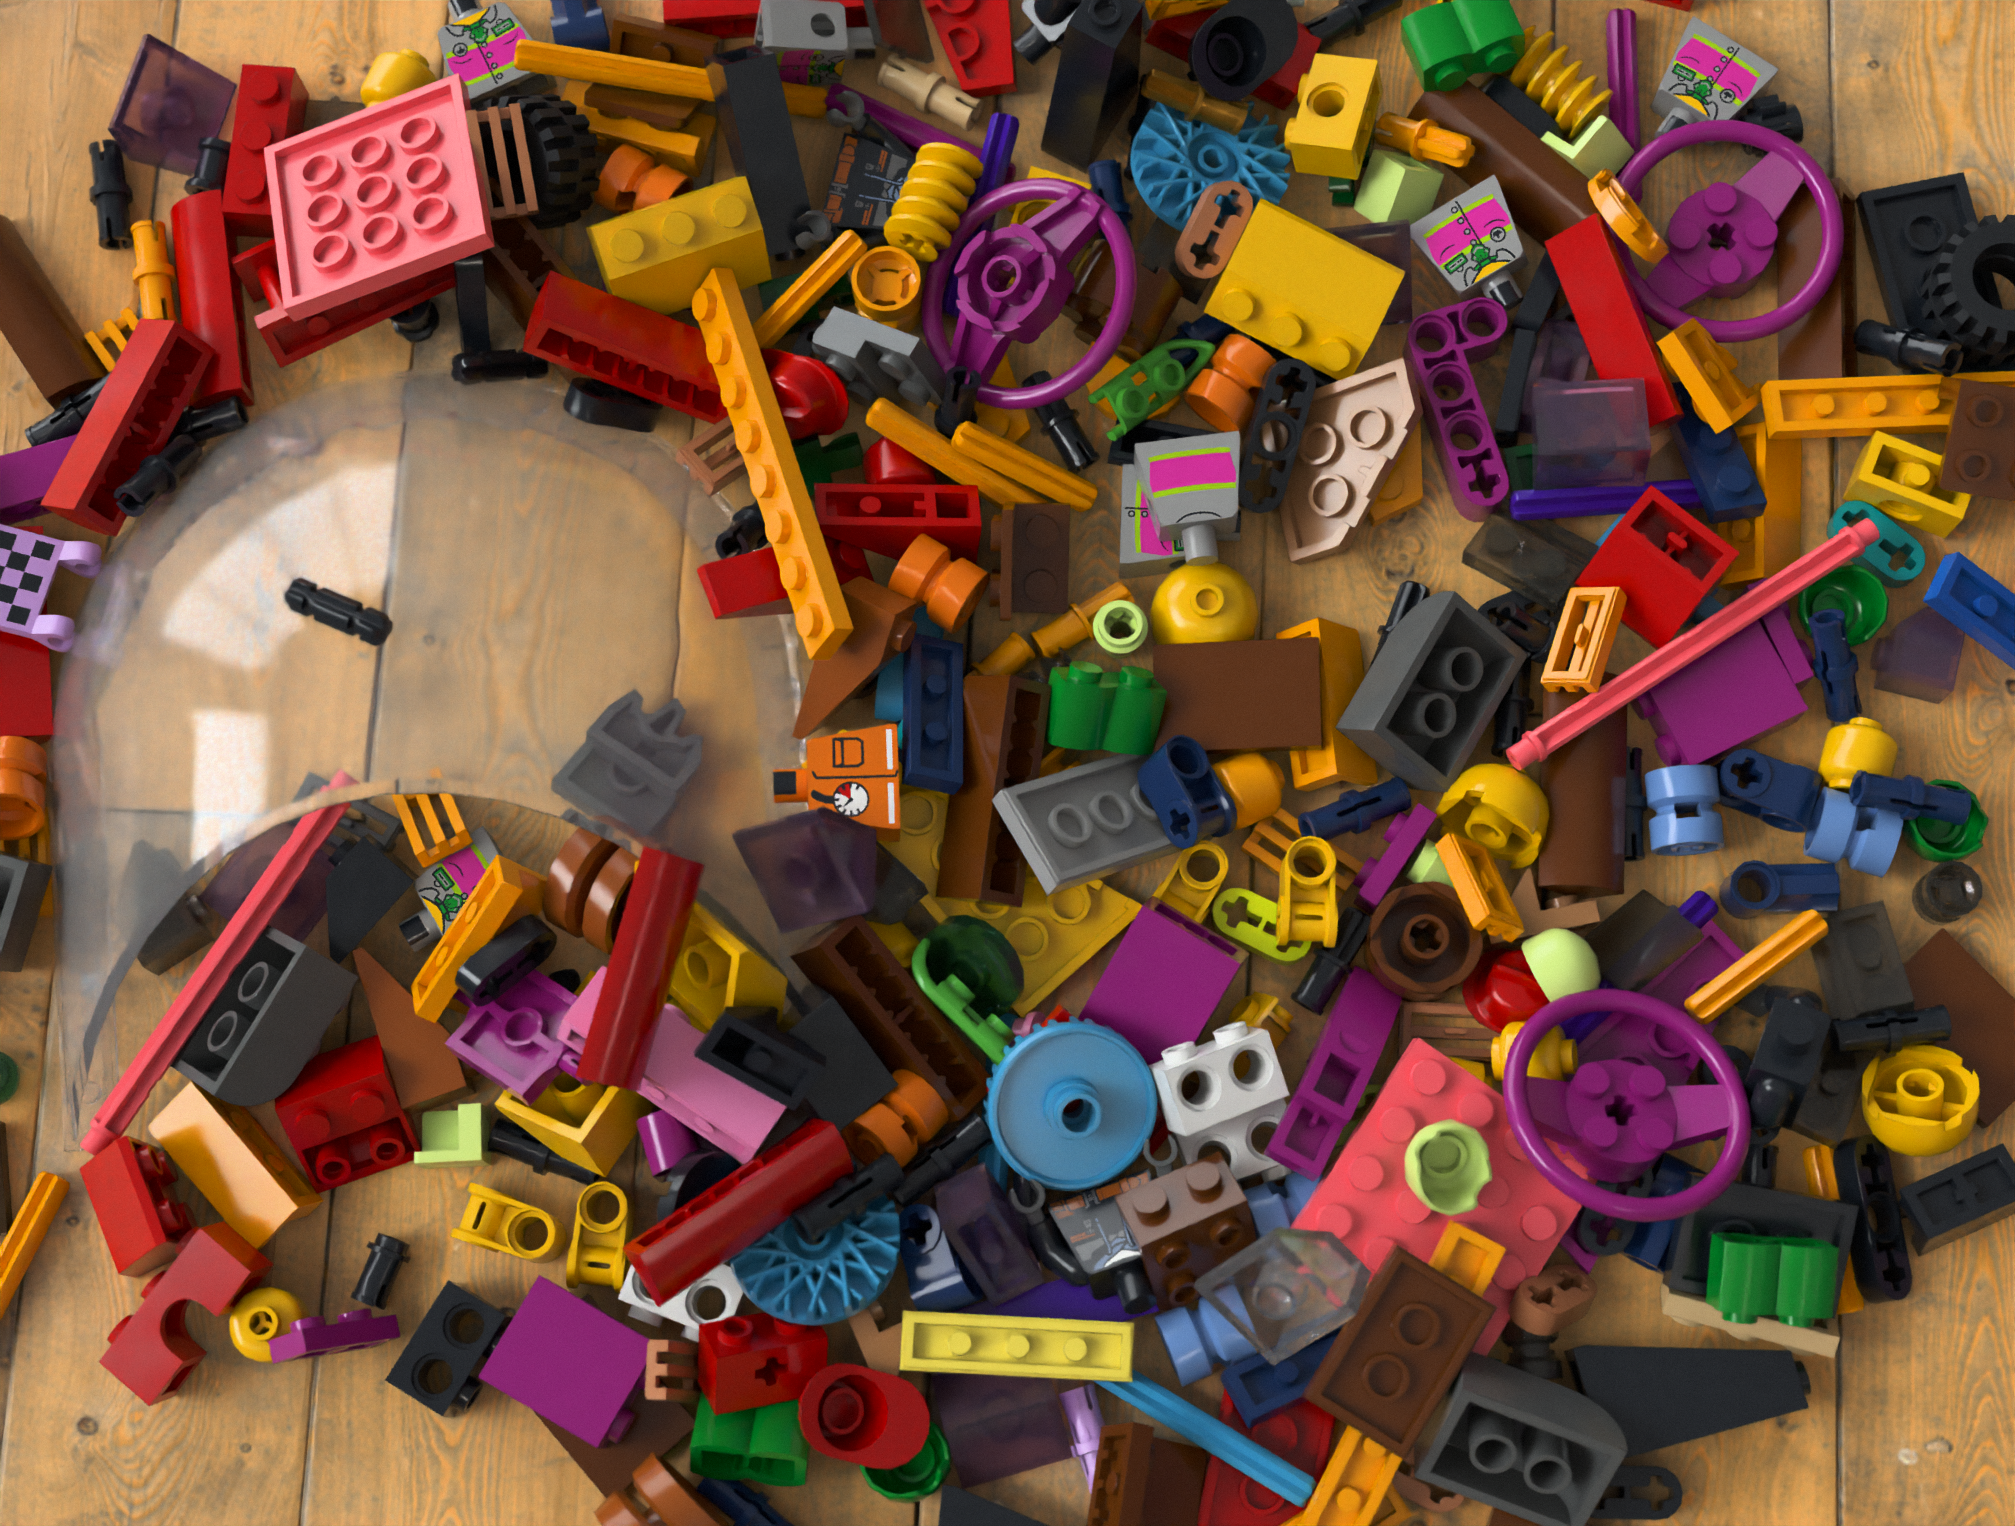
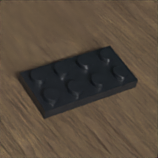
M1964 172L1860 192L1855 200L1890 326L1902 328L1903 326L1910 325L1920 328L1925 335L1934 337L1929 329L1935 322L1933 319H1924L1921 309L1927 299L1920 298L1922 285L1928 279L1925 275L1954 234L1957 235L1961 228L1971 221L1978 225ZM1981 271L1973 273L1974 286L1979 295L1992 306L2003 309L1993 272ZM1943 335L1937 338L1947 340ZM1962 351V363L1956 373L2015 371V362L2010 363L2006 357L1999 366H1987L1986 357H1981L1974 364L1964 360L1966 352ZM1921 368L1903 370L1904 375L1936 374Z

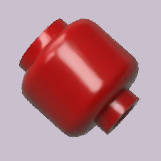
M885 436L871 445L864 454L862 471L866 484L937 485L933 466Z

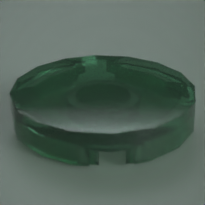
M956 915L947 917L926 934L925 938H928L931 942L927 952L926 966L930 977L937 986L951 974L956 976L976 996L969 1006L983 1020H986L992 1013L999 1018L1018 1003L1024 990V969L1016 950L1000 931L984 920L969 915Z

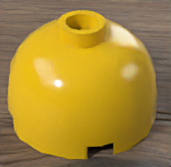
M1217 561L1203 566H1189L1185 563L1170 572L1155 591L1150 611L1152 634L1157 645L1254 640L1259 620L1256 595L1244 575L1228 564Z
M1500 763L1477 764L1461 772L1448 792L1444 793L1434 812L1437 814L1435 821L1440 817L1444 823L1440 831L1442 837L1447 833H1451L1487 847L1493 861L1496 858L1512 861L1508 869H1521L1532 865L1542 848L1549 820L1548 799L1538 784L1523 769L1518 771L1511 764Z
M1932 1045L1902 1046V1050L1896 1053V1056L1887 1058L1881 1063L1879 1055L1869 1063L1862 1075V1109L1864 1118L1876 1138L1892 1151L1910 1157H1933L1948 1153L1968 1137L1976 1123L1979 1112V1078L1974 1070L1971 1075L1967 1069L1962 1067V1058L1952 1051Z

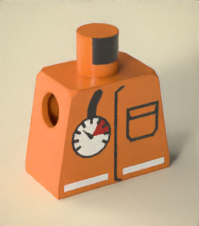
M885 724L808 740L807 768L773 769L774 803L808 802L809 829L812 831L900 842L897 724Z

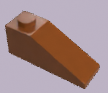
M858 576L840 586L854 630L829 660L814 661L792 737L803 740L824 727L900 653H904L909 648L917 629V623L912 621L917 601L862 576Z
M363 947L353 950L352 954L401 1108L411 1115H416L477 1093L472 1078L479 1076L480 1072L453 1055L445 1042L451 1037L452 1033L439 1020L433 1023L415 1015L412 993Z

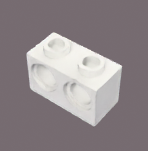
M1240 1021L1216 1029L1213 1032L1215 1040L1197 1047H1195L1194 1042H1185L1162 1051L1163 1060L1148 1067L1154 1079L1156 1094L1169 1131L1189 1136L1290 1095L1268 1030L1251 1026L1247 1027L1245 1021ZM1246 1050L1251 1061L1250 1069L1243 1078L1237 1079L1233 1072V1063L1237 1055ZM1195 1071L1200 1081L1199 1089L1192 1098L1185 1100L1181 1092L1182 1081L1188 1073Z
M1284 1097L1189 1136L1173 1132L1172 1136L1178 1145V1153L1183 1166L1198 1161L1197 1155L1199 1151L1206 1146L1214 1145L1222 1148L1227 1153L1229 1168L1241 1190V1182L1258 1176H1262L1264 1183L1284 1179L1287 1175L1294 1173L1295 1171L1266 1155L1258 1153L1251 1143V1134L1255 1129L1265 1126L1276 1129L1287 1107Z
M631 1264L618 1297L619 1300L632 1305L628 1316L659 1328L664 1317L685 1325L681 1333L682 1337L698 1343L699 1324L720 1321L730 1316H741L748 1298L738 1285L731 1267L724 1264L661 1307H658L654 1300L648 1297L642 1280ZM718 1288L722 1290L726 1297L724 1312L716 1319L704 1320L697 1310L698 1298L708 1289Z

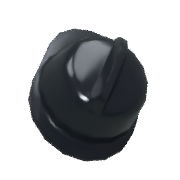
M1230 0L1210 16L1191 37L1187 51L1190 70L1186 75L1189 80L1199 82L1209 95L1221 101H1239L1251 94L1257 87L1280 70L1294 52L1298 40V22L1292 6L1286 0Z

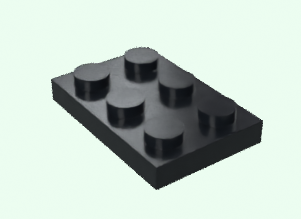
M1686 1171L1681 1192L1693 1187L1707 1175ZM1734 1180L1718 1199L1690 1215L1675 1220L1662 1283L1670 1289L1706 1295L1712 1233H1739L1767 1237L1789 1236L1825 1240L1839 1248L1832 1317L1835 1319L1859 1206L1850 1201Z

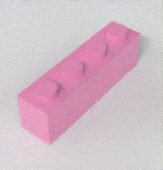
M603 965L564 1016L556 1038L581 1055L607 970ZM665 1003L640 1091L636 1092L741 1163L746 1164L756 1155L787 1107L695 1057V1049L705 1034L691 1025L689 1017L683 1011L671 1004Z

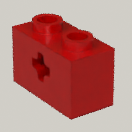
M766 1312L746 1316H730L720 1321L699 1324L698 1383L715 1415L799 1399L807 1382L820 1369L827 1367L828 1336L822 1325L791 1323L778 1319Z

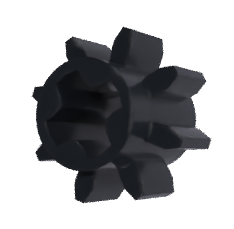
M1777 94L1753 99V108L1747 109L1748 114L1739 118V121L1761 125L1791 139L1796 144L1801 143L1803 140V123L1798 108L1795 104L1786 105L1785 101L1779 102ZM1741 143L1747 155L1755 154L1756 157L1762 156L1763 159L1769 153L1757 147Z

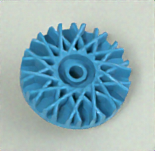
M1253 101L1247 102L1249 104L1248 113L1237 136L1230 135V133L1222 131L1217 127L1195 119L1191 122L1185 121L1184 112L1159 102L1156 103L1153 109L1149 110L1133 140L1130 156L1131 170L1135 185L1143 200L1165 223L1183 232L1201 194L1208 186L1215 182L1235 181L1246 187L1252 197V213L1260 198L1278 206L1288 187L1287 181L1290 178V173H1284V169L1290 161V154L1284 153L1286 149L1284 143L1276 145L1274 137L1278 132V125H1266L1269 121L1267 114L1263 116L1260 122L1250 114L1255 105ZM1231 192L1227 196H1217L1214 203L1221 208L1214 224L1215 226H1218L1224 215L1236 214L1237 208L1231 204L1233 197ZM1209 234L1207 240H1211L1213 235Z
M1071 1016L1069 1017V1022L1058 1023L1055 1019H1050L1045 1027H1042L1040 1024H1034L1032 1026L1034 1032L1024 1038L1021 1035L1014 1038L1016 1044L1013 1047L1006 1045L1003 1048L1004 1058L998 1066L993 1064L992 1072L994 1075L986 1080L989 1091L987 1100H984V1107L987 1111V1114L984 1116L992 1135L991 1138L1005 1161L1025 1179H1033L1039 1182L1042 1187L1061 1191L1090 1189L1114 1179L1128 1169L1142 1153L1146 1139H1150L1157 1114V1094L1154 1079L1144 1058L1122 1034L1116 1033L1106 1024L1103 1027L1087 1018L1081 1022L1076 1017ZM1080 1099V1104L1075 1111L1070 1113L1063 1112L1069 1102Z
M852 1160L853 1174L858 1172L857 1163ZM886 1195L882 1196L866 1207L867 1210L864 1216L856 1221L847 1219L818 1238L816 1242L821 1243L817 1245L806 1244L795 1231L789 1218L729 1259L733 1275L742 1291L756 1306L778 1319L803 1325H823L854 1316L867 1308L882 1294L897 1267L900 1252L899 1216L898 1213H895L894 1201L891 1200L889 1202Z

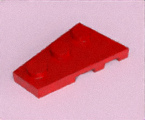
M923 0L964 93L976 98L1018 92L1011 0Z

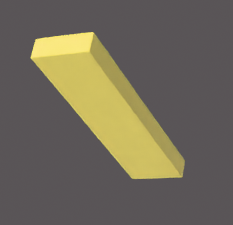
M903 1311L899 1371L1130 1383L1132 1382L1134 1323Z

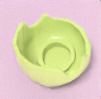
M1551 928L1522 943V950L1530 969L1550 1002L1565 995L1599 988L1601 977L1598 958L1588 942L1576 933L1566 929Z
M1452 1119L1442 1120L1426 1126L1413 1137L1405 1152L1406 1182L1418 1199L1431 1210L1448 1216L1472 1211L1478 1207L1477 1196L1480 1190L1493 1177L1489 1161L1488 1144L1475 1128Z

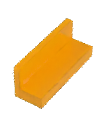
M569 80L566 83L561 101L569 100L577 106L576 115L584 114L590 122L587 130L589 134H596L599 144L594 147L595 151L612 154L620 145L628 143L653 156L657 167L667 164L684 174L700 178L717 126L715 117L698 112L685 128H679L671 132L660 131L650 127L648 121L631 117L612 119L600 115L597 109L584 104L585 91L591 84L575 80Z
M1765 421L1734 428L1764 493L1767 505L1762 516L1718 523V536L1740 552L1730 572L1718 585V587L1728 591L1745 588L1747 585L1764 578L1769 579L1800 559L1801 438L1768 440Z
M1317 617L1276 633V639L1319 637L1323 750L1290 751L1294 789L1310 792L1342 780L1366 787L1376 784L1378 782L1376 761L1335 728L1365 678L1358 630Z
M498 854L495 856L411 984L415 1015L436 1023L444 1009L448 1007L467 1016L470 1008L452 998L458 990V987L455 985V977L458 970L467 959L514 922L530 914L538 916L542 910L544 886L547 877Z
M190 1081L148 1126L152 1135L229 1226L257 1250L262 1249L288 1221L309 1216L324 1201L244 1106L223 1101L193 1081Z

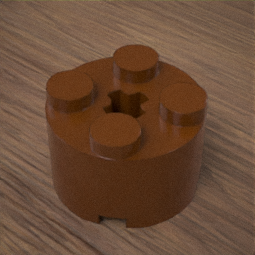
M1105 239L1096 240L1093 246L1089 244L1087 250L1084 251L1072 272L1075 278L1074 288L1068 295L1060 312L1077 325L1073 331L1074 335L1088 345L1092 341L1096 342L1108 320L1115 294L1116 271L1114 258L1108 240ZM1134 249L1138 272L1136 302L1128 329L1117 349L1124 356L1137 361L1155 346L1177 307L1183 291L1178 281L1162 266H1160L1156 274L1144 267L1142 263L1146 256Z
M1439 882L1410 884L1393 890L1378 905L1368 925L1363 944L1364 962L1369 972L1387 989L1403 997L1402 1000L1433 1003L1452 994L1473 971L1479 961L1483 948L1482 933L1472 927L1454 888ZM1422 932L1432 937L1429 943L1430 948L1424 950L1423 953L1413 947L1415 945L1414 938H1418Z

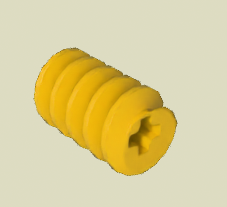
M1532 25L1523 31L1525 34V56L1520 58L1513 67L1498 74L1502 76L1512 74L1510 81L1520 90L1527 88L1525 94L1536 104L1541 103L1540 107L1552 118L1556 117L1555 121L1563 134L1571 131L1569 139H1572L1579 135L1591 120L1595 121L1610 101L1613 91L1608 88L1594 95L1592 90L1599 79L1598 76L1594 73L1580 81L1577 76L1584 62L1578 59L1565 66L1563 61L1569 51V47L1563 45L1551 52L1548 47L1555 34L1549 30L1536 37L1533 34L1536 26Z
M935 142L923 145L916 154V163L909 169L908 181L900 189V198L892 207V216L889 217L883 227L887 242L893 247L903 249L916 260L930 263L938 260L936 249H947L951 245L952 236L948 231H955L959 227L960 218L957 214H962L968 207V201L964 196H971L974 193L976 184L973 179L979 178L984 171L980 160L969 151L952 144Z

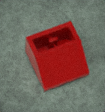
M1650 485L1615 526L1576 580L1574 586L1576 588L1620 587L1627 596L1620 622L1653 648L1659 650L1673 640L1727 576L1740 552L1654 486Z
M378 1034L316 1055L310 1062L305 1064L292 1085L281 1095L274 1098L275 1111L317 1194L413 1161L414 1152L422 1151L413 1116L401 1108Z
M128 1135L116 1139L79 1170L118 1274L136 1278L176 1260L178 1257L174 1252L176 1245L188 1231L198 1225L189 1205L186 1202L180 1203L172 1183L177 1182L179 1177L169 1153L166 1150L160 1152L159 1147Z

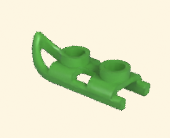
M1174 339L1164 342L1088 396L1090 404H1096L1101 399L1107 397L1120 422L1106 432L1107 437L1110 440L1116 441L1183 392L1210 360L1215 351V345L1198 339ZM1175 349H1196L1199 352V356L1185 372L1182 364L1176 359L1171 358L1168 353L1169 351ZM1140 371H1144L1147 379L1140 385H1135L1131 377ZM1155 393L1156 396L1149 401L1148 397Z
M924 938L915 948L911 959L912 974L916 984L930 1002L998 1066L1005 1056L1003 1048L1009 1045L1016 1035L993 1013L986 1020H983L969 1006L976 996L953 974L945 981L943 980L938 986L933 982L926 966L927 952L931 942L928 938Z

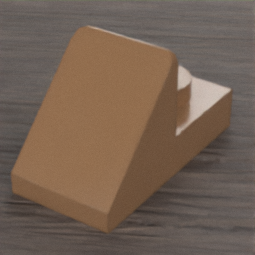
M1527 869L1510 895L1523 922L1525 931L1512 943L1504 940L1501 933L1495 937L1487 932L1483 939V952L1520 946L1524 941L1551 928L1566 929L1576 934L1592 931L1601 922L1596 899L1579 903L1578 895H1567L1546 901V910H1540L1531 870Z
M877 1298L867 1308L849 1317L848 1321L869 1368L901 1378L903 1371H899L902 1322L880 1331L877 1323L887 1318Z

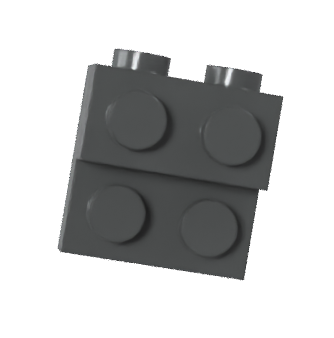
M835 306L831 309L824 323L815 331L812 339L814 353L826 359L825 364L836 372L840 380L847 386V395L855 402L871 408L878 398L883 397L898 406L902 398L905 397L919 406H926L928 402L938 406L942 404L946 386V373L920 338Z

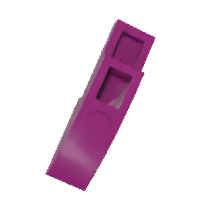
M1356 965L1352 968L1353 971L1348 976L1306 1061L1308 1064L1263 1153L1313 1182L1320 1177L1343 1127L1351 1120L1386 1043L1403 998L1387 989L1373 974Z

